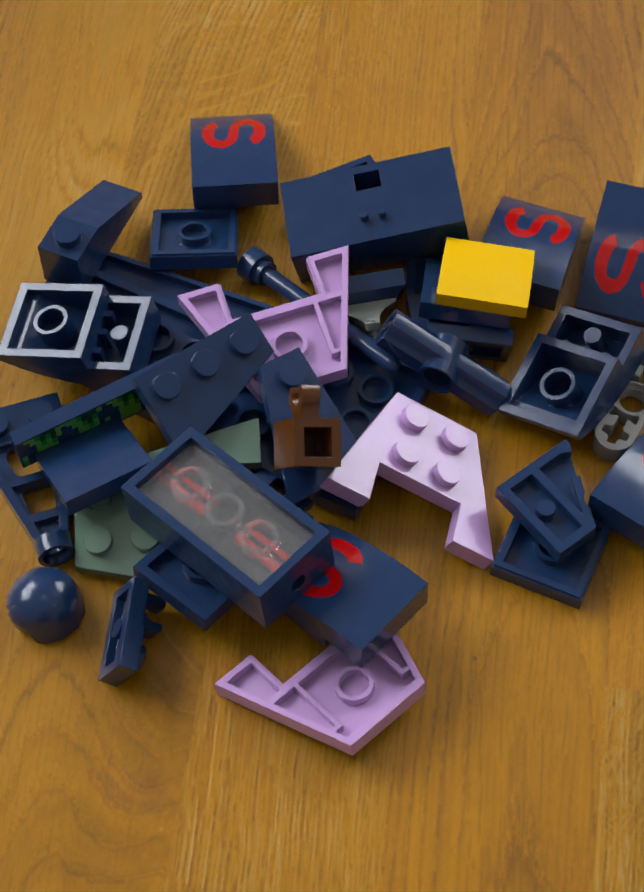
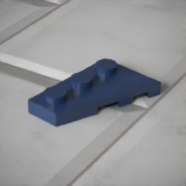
M298 347L259 366L256 375L267 423L271 426L273 439L274 422L294 417L289 405L290 388H299V385H319L321 393L319 417L341 419L342 459L354 445L356 439L300 348ZM334 468L319 471L278 470L281 471L286 491L284 497L297 506L326 492V490L319 486Z

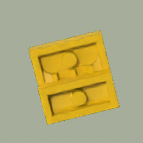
M447 237L435 304L526 318L535 250Z

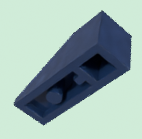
M102 180L58 214L38 246L45 280L54 283L90 284L140 203L142 193Z

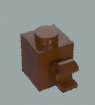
M299 385V388H290L289 405L294 417L274 422V470L319 471L341 467V419L319 417L321 399L319 385Z

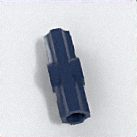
M397 309L389 315L375 339L377 346L417 371L416 379L424 388L439 394L451 392L488 417L497 411L510 390L511 385L508 384L509 381L469 356V347L460 337L450 333L434 334Z

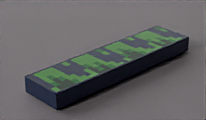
M176 354L165 357L10 431L9 436L22 467L25 468L36 463L35 454L119 416L123 421L146 410V407L130 384L133 378Z

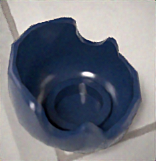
M35 567L15 580L6 596L8 616L15 627L26 632L37 643L41 644L64 640L78 629L86 613L83 595L77 584L67 573L56 567Z

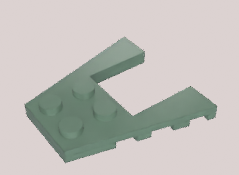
M259 418L203 435L248 470L263 468ZM166 447L148 452L147 454L152 460ZM122 491L74 513L75 567L78 572L130 580L134 577L133 566L160 544L130 519Z

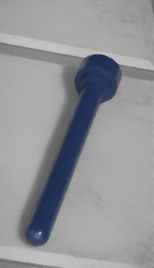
M252 247L241 256L238 262L237 274L252 286L267 285L289 302L311 296L277 271L273 258L260 248ZM348 322L349 345L387 372L394 373L399 370L401 361L377 346L374 339Z

